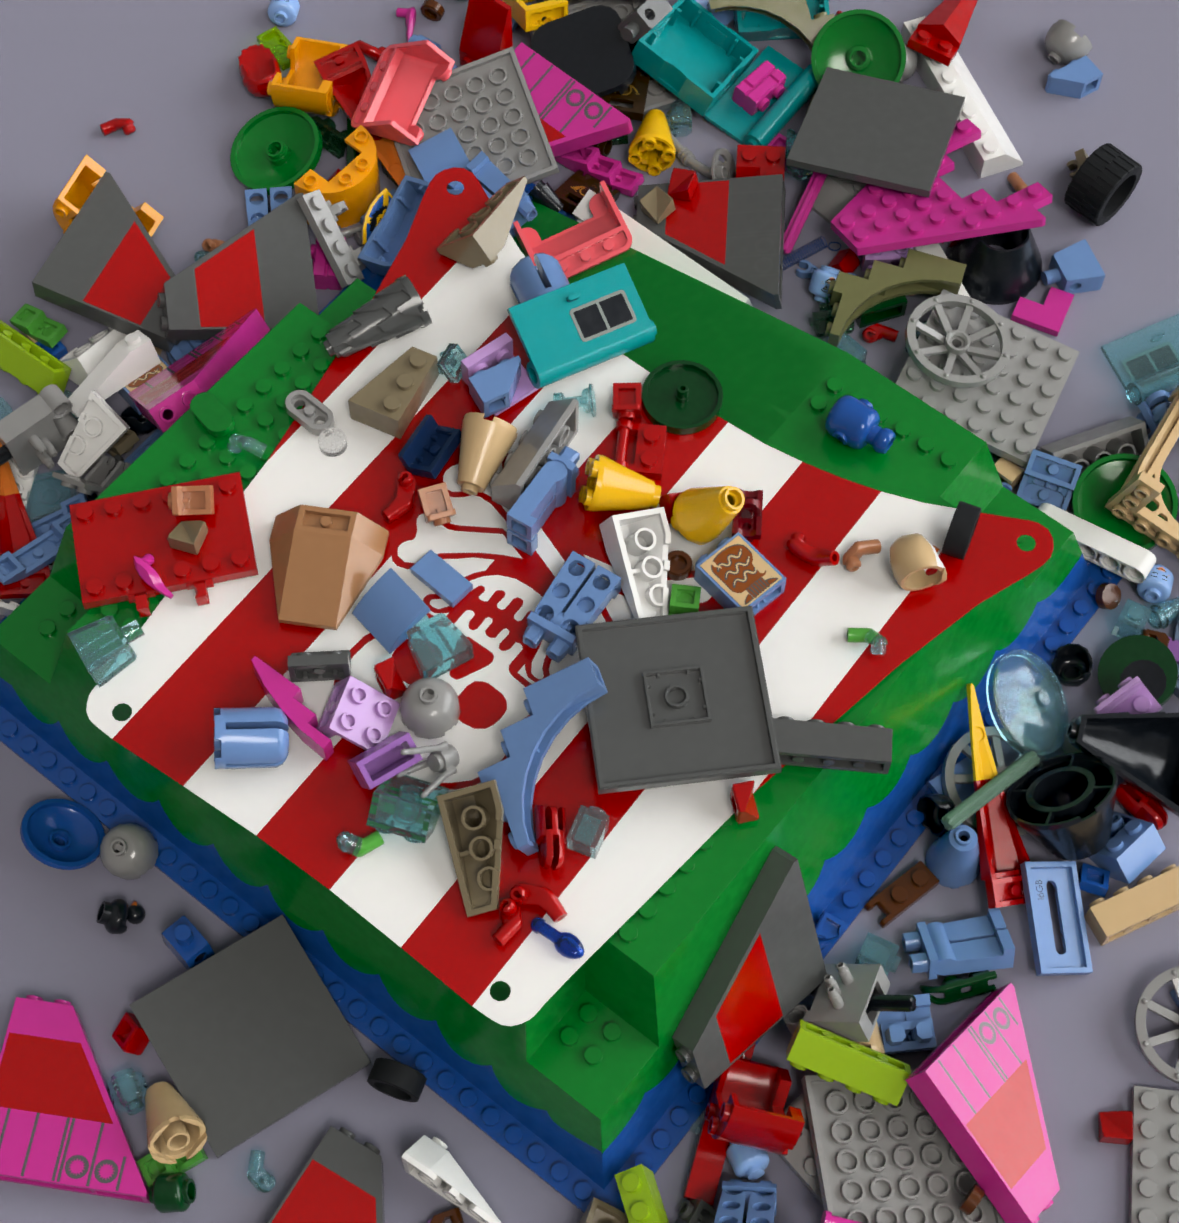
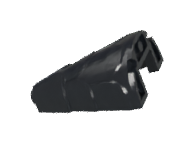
M1129 712L1093 714L1082 715L1075 722H1070L1066 737L1069 738L1072 746L1082 753L1104 758L1105 763L1114 767L1116 775L1179 817V713L1154 712L1130 714Z

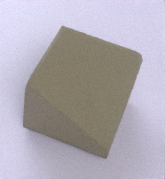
M658 186L653 188L639 201L642 212L657 224L676 210L672 197Z
M200 520L181 521L167 538L170 547L198 555L208 533L206 522Z

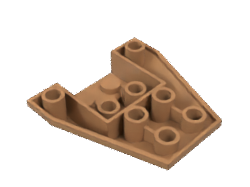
M298 505L276 515L269 541L278 621L280 623L337 630L383 560L389 531L362 514L353 511Z

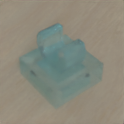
M449 343L446 350L440 353L441 358L437 366L439 374H444L450 383H459L462 378L461 360L467 356L458 344Z

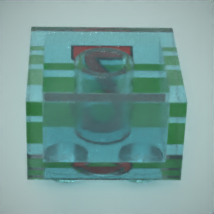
M395 775L381 783L373 792L366 825L374 827L383 834L393 833L402 836L405 840L412 843H425L433 833L440 816L436 796L448 793L449 788L438 786L426 798H421V793L431 784L430 782L407 775L400 778Z

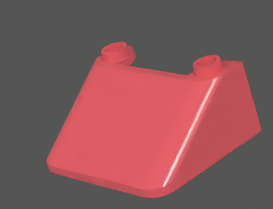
M429 40L389 45L382 52L352 117L351 126L357 129L362 125L370 134L409 146L418 145L424 137V132L416 123L435 81L442 80L444 82L448 80L452 74L455 61Z
M604 180L599 182L600 193L594 195L589 202V209L593 217L545 240H541L535 229L529 227L521 229L518 221L513 222L514 234L526 256L531 258L534 266H536L534 254H548L559 261L567 279L630 249L632 235Z

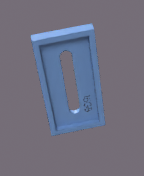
M1076 861L1023 862L1020 864L1036 976L1088 975L1093 973ZM1047 882L1052 883L1056 889V905L1060 931L1063 935L1061 937L1063 954H1059L1055 947L1046 888Z

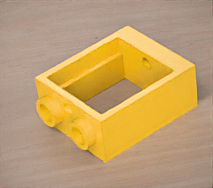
M502 0L511 6L512 18L525 32L537 30L550 21L568 15V0H544V2L526 5L525 3L536 0Z

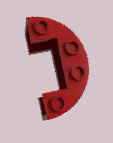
M743 1058L737 1059L714 1080L711 1102L707 1104L705 1111V1120L709 1121L708 1134H711L712 1138L786 1156L788 1149L793 1150L805 1124L801 1109L789 1106L786 1115L784 1112V1106L792 1084L788 1069Z

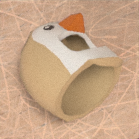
M915 533L901 536L890 547V565L894 578L900 587L906 591L922 590L939 585L947 580V571L937 554L940 549L932 545L921 534ZM933 568L938 570L935 574L928 576L924 569Z

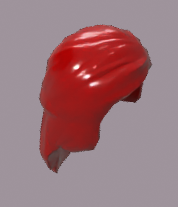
M255 44L241 50L242 54L238 58L243 85L255 97H270L267 94L268 83L273 80L277 72L281 73L278 60L269 48H264L263 44L259 46Z

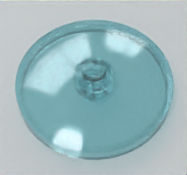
M1017 649L1000 655L992 663L986 682L987 703L997 730L1009 746L1022 755L1035 751L1038 757H1042L1055 752L1063 743L1064 732L1069 718L1066 697L1057 676L1041 657L1028 650Z

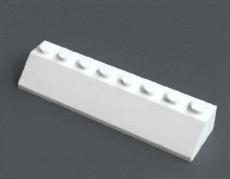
M925 16L903 23L901 36L905 44L908 43L918 24L926 18ZM918 52V66L916 70L927 89L965 97V103L958 122L968 118L981 130L980 139L961 147L979 179L1022 166L1023 161L959 53L957 52L950 65L946 66Z
M590 189L572 213L579 223L593 217L589 209V202L596 193ZM619 210L632 235V245L630 248L752 306L749 298Z

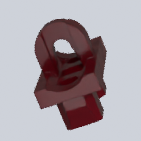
M741 490L744 494L745 502L740 512L732 520V536L739 532L749 542H753L754 539L760 540L763 490Z

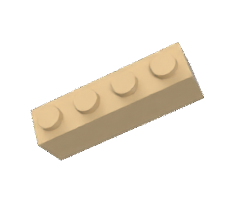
M1172 864L1163 869L1161 875L1154 878L1152 875H1148L1139 880L1137 886L1129 889L1128 886L1122 887L1113 893V897L1107 900L1102 897L1089 904V909L1084 918L1101 946L1179 910V866L1177 867L1176 864Z

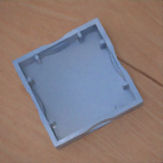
M407 175L404 176L390 200L383 218L374 228L358 256V259L372 273L386 276L408 236L421 200L430 182ZM447 189V191L453 195H458L462 193L458 190Z

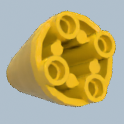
M652 109L643 118L629 145L628 161L636 168L648 172L649 175L658 176L661 174V171H665L674 163L676 148L665 114L659 109Z
M598 454L595 458H588L585 467V474L589 475L586 486L582 485L579 493V502L583 503L586 511L647 510L650 507L656 508L658 506L661 486L655 485L654 481L604 455Z
M732 486L689 488L680 493L674 501L671 525L688 541L698 545H705L718 538L740 512L745 502L744 494L739 488Z

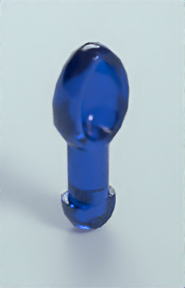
M536 917L531 921L530 927L532 931L552 941L557 952L569 959H580L584 955L583 944L575 935L569 932H559L547 924L545 919Z

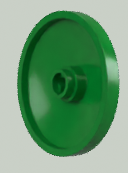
M865 9L845 11L830 19L816 36L811 53L812 71L818 85L827 67L899 83L906 64L905 44L897 27L885 16Z
M283 106L265 110L250 119L237 134L230 154L232 170L237 179L248 190L267 188V193L270 195V188L292 186L293 189L294 183L310 169L314 171L320 160L323 147L321 132L313 119L300 109Z
M1122 453L1109 455L1095 461L1085 469L1076 483L1071 501L1072 514L1147 550L1156 547L1157 544L1154 540L1145 534L1137 532L1132 525L1123 519L1115 517L1110 510L1105 508L1108 500L1121 489L1140 456ZM1161 469L1160 483L1165 485L1161 495L1168 511L1176 520L1178 512L1177 492L1168 474ZM1154 501L1145 506L1152 512L1157 509Z

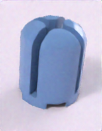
M545 253L534 254V262L538 270H536L529 256L520 259L512 268L510 286L519 304L570 284L557 259Z
M277 707L214 708L215 769L277 768L283 765L289 753L288 718L282 709Z

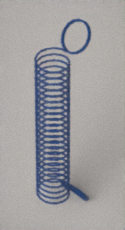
M818 238L807 243L806 246L809 249L806 251L801 250V248L804 249L803 246L796 249L799 253L797 256H801V259L798 257L799 260L797 259V261H795L792 252L787 255L791 257L790 259L793 258L795 262L799 263L802 258L804 260L813 255L810 250L813 246L817 248L814 254L821 251L818 245L823 240L820 242ZM830 242L828 246L826 243V246L822 247L823 249L828 247L832 251H838L841 249V244ZM837 243L840 245V248L833 250L829 245Z

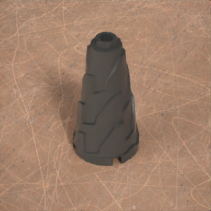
M403 275L375 294L372 300L353 311V315L330 329L329 333L325 335L327 340L322 343L330 357L336 355L337 358L342 356L346 358L369 346L373 348L394 337L400 338L419 328H425L432 323L428 311L424 312L422 310L424 309V303L409 278Z

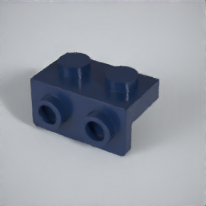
M426 414L398 454V457L407 471L413 475L436 479L460 444L461 431L460 429L439 426L432 415Z

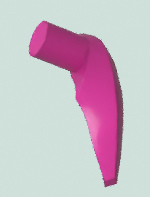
M415 7L397 8V17L406 18V37L408 42L413 34L416 22Z
M145 554L142 558L134 556L135 568L144 582L160 594L171 599L174 595L166 588L158 573L151 567L154 563V557L151 554Z

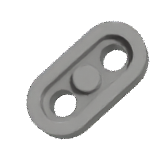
M295 390L286 397L285 405L288 415L310 433L322 436L332 431L334 427L332 411L309 392ZM299 406H305L303 409H296ZM317 421L325 422L322 425H316Z

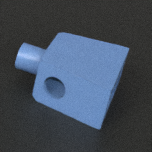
M1086 239L1052 255L1049 270L1041 272V280L1045 286L1056 283L1060 290L1071 294L1100 290L1105 278V273Z

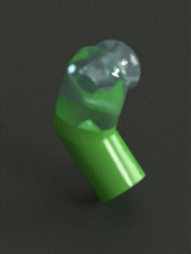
M847 628V642L871 644L870 651L873 655H884L886 653L888 641L880 633L872 628Z
M342 831L336 838L341 851L356 857H362L384 844L378 831L364 838L348 831Z

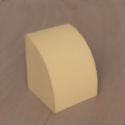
M1000 458L995 463L1001 482L1010 484L1013 490L1022 480L1025 470L1004 458Z

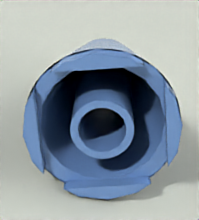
M959 825L937 838L929 846L925 859L926 866L940 881L939 884L941 886L956 889L973 883L979 875L980 849L976 832L967 825Z

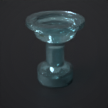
M593 383L589 384L588 388L583 389L581 396L565 398L563 392L553 394V401L572 398L578 400L579 407H583L584 412L596 417V398Z

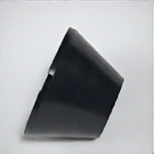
M1031 229L950 241L945 255L949 260L967 264L962 284L967 293L971 295V298L985 304L1003 305L1016 302L1020 297H1026L1037 286L1041 277L1042 258ZM989 245L1000 246L1007 250L996 249Z
M1069 753L1054 756L1041 761L1043 766L1031 773L1027 772L1010 786L1006 795V807L1010 817L1057 858L1069 861L1085 859L1102 850L1108 843L1111 834L1118 779L1114 767L1105 763L1104 758L1085 753Z

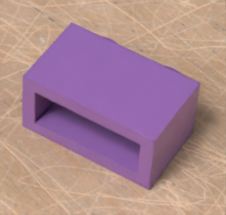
M399 731L348 760V763L360 786L371 790L423 760L420 754L401 755L400 751L402 749L414 748L416 745L409 732Z

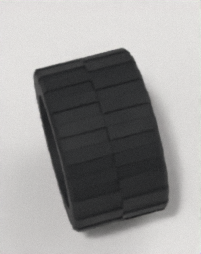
M1111 143L1101 145L1085 160L1073 176L1065 193V204L1094 225H1103L1122 208L1131 196L1142 175V166Z

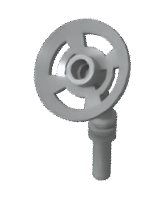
M672 135L677 158L684 166L691 167L711 180L736 178L735 163L731 153L726 148H719L715 151L711 167L709 168L696 160L695 155L687 147H683ZM719 155L724 158V163L718 161Z

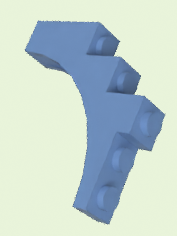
M589 657L523 688L527 698L524 700V705L530 716L500 730L504 739L501 742V747L507 758L477 772L481 783L496 780L504 809L503 820L508 822L511 830L508 833L509 840L515 850L518 849L527 856L539 851L533 829L532 804L535 783L543 759L554 739L569 720L589 703L608 693L598 666Z

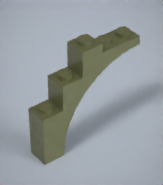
M709 0L707 3L710 13L749 11L777 20L794 31L806 43L811 52L819 31L830 19L835 17L834 13L828 15L827 12H821L814 15V19H811L806 0Z
M909 249L907 257H901L899 266L874 260L872 268H866L864 278L839 271L837 279L831 280L827 293L832 295L830 305L833 306L831 316L835 318L833 323L828 322L824 336L829 337V344L838 347L843 334L855 319L866 310L886 300L913 294L940 295L943 289L953 294H958L967 264Z

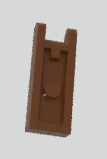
M919 861L871 899L864 908L870 911L877 905L886 915L879 923L882 928H885L938 886L940 881L922 861Z

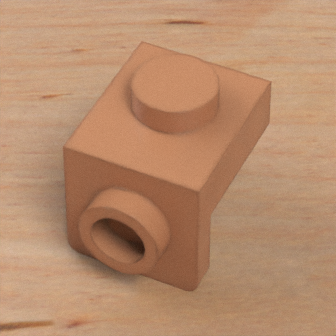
M446 482L417 490L426 523L434 522L436 527L451 522L450 517L456 515L455 508L453 509Z
M213 485L172 486L171 492L168 494V506L172 510V515L214 514Z

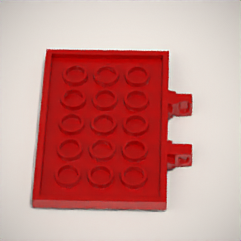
M240 472L69 505L84 609L129 601V603L136 602L140 618L152 615L149 609V598L156 597L160 593L146 584L139 576L134 565V556L142 558L145 554H151L154 557V563L151 567L158 573L166 588L170 592L195 589V598L198 606L210 604L207 588L214 587L215 583L259 575ZM213 485L214 514L172 515V510L168 506V494L171 492L172 486ZM200 520L206 522L208 533L198 555L170 547L167 538L181 521Z

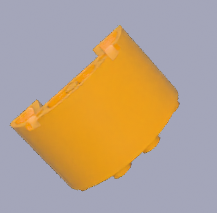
M296 36L293 44L289 45L287 50V58L290 59V71L283 79L282 73L277 72L273 80L268 83L267 94L271 96L274 106L294 107L305 113L329 117L336 116L340 106L333 98V81L322 80L313 61L347 46V44Z
M362 125L344 139L346 144L360 154L329 182L310 169L294 183L295 194L303 193L305 195L320 189L325 201L330 200L332 205L344 201L348 210L337 216L338 221L336 223L338 226L340 225V228L360 222L361 217L367 212L369 205L380 193L376 145L371 134Z
M87 154L83 157L53 203V214L60 227L64 230L63 234L106 171ZM144 202L133 208L150 237H152L164 217Z

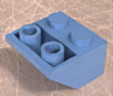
M1115 811L1113 813L1108 843L1102 850L1088 858L1099 868L1110 871V878L1130 884L1166 847L1154 823Z

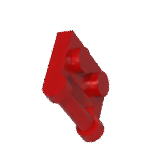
M628 419L617 420L615 430L618 436L614 461L648 479L661 480L667 426L633 423ZM629 435L637 436L634 464L626 462Z

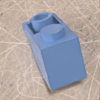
M1085 55L1078 60H1072L1068 65L1060 69L1053 70L1047 77L1045 91L1050 94L1081 99L1099 89L1103 73Z
M519 356L504 359L497 365L487 370L477 371L468 378L469 394L481 413L485 414L484 418L510 407L521 377V359Z

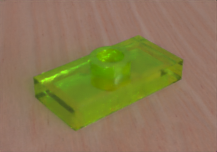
M276 26L256 36L257 42L260 45L263 44L264 48L271 50L283 71L290 67L287 50L288 46L292 45V43Z

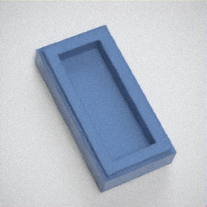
M432 550L427 552L410 568L411 573L452 608L473 590L471 582Z

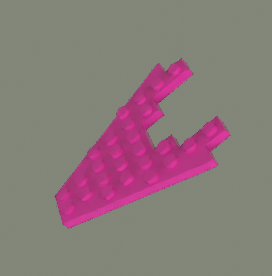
M967 118L956 124L929 198L866 184L830 222L831 229L857 256L1043 227L1046 224V217L1038 209L1052 203L1053 195L1039 182L999 201L994 200L983 188L963 198L952 190L940 178L955 170L954 162L947 154L981 138V130Z

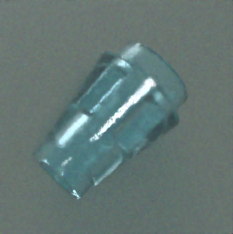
M1179 597L1150 606L1146 617L1153 628L1164 629L1179 616Z

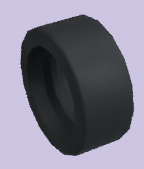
M962 501L958 503L943 544V554L964 560L980 517V507Z
M376 1058L367 1082L376 1090L393 1098L407 1102H418L427 1078L418 1070L401 1062L387 1058Z

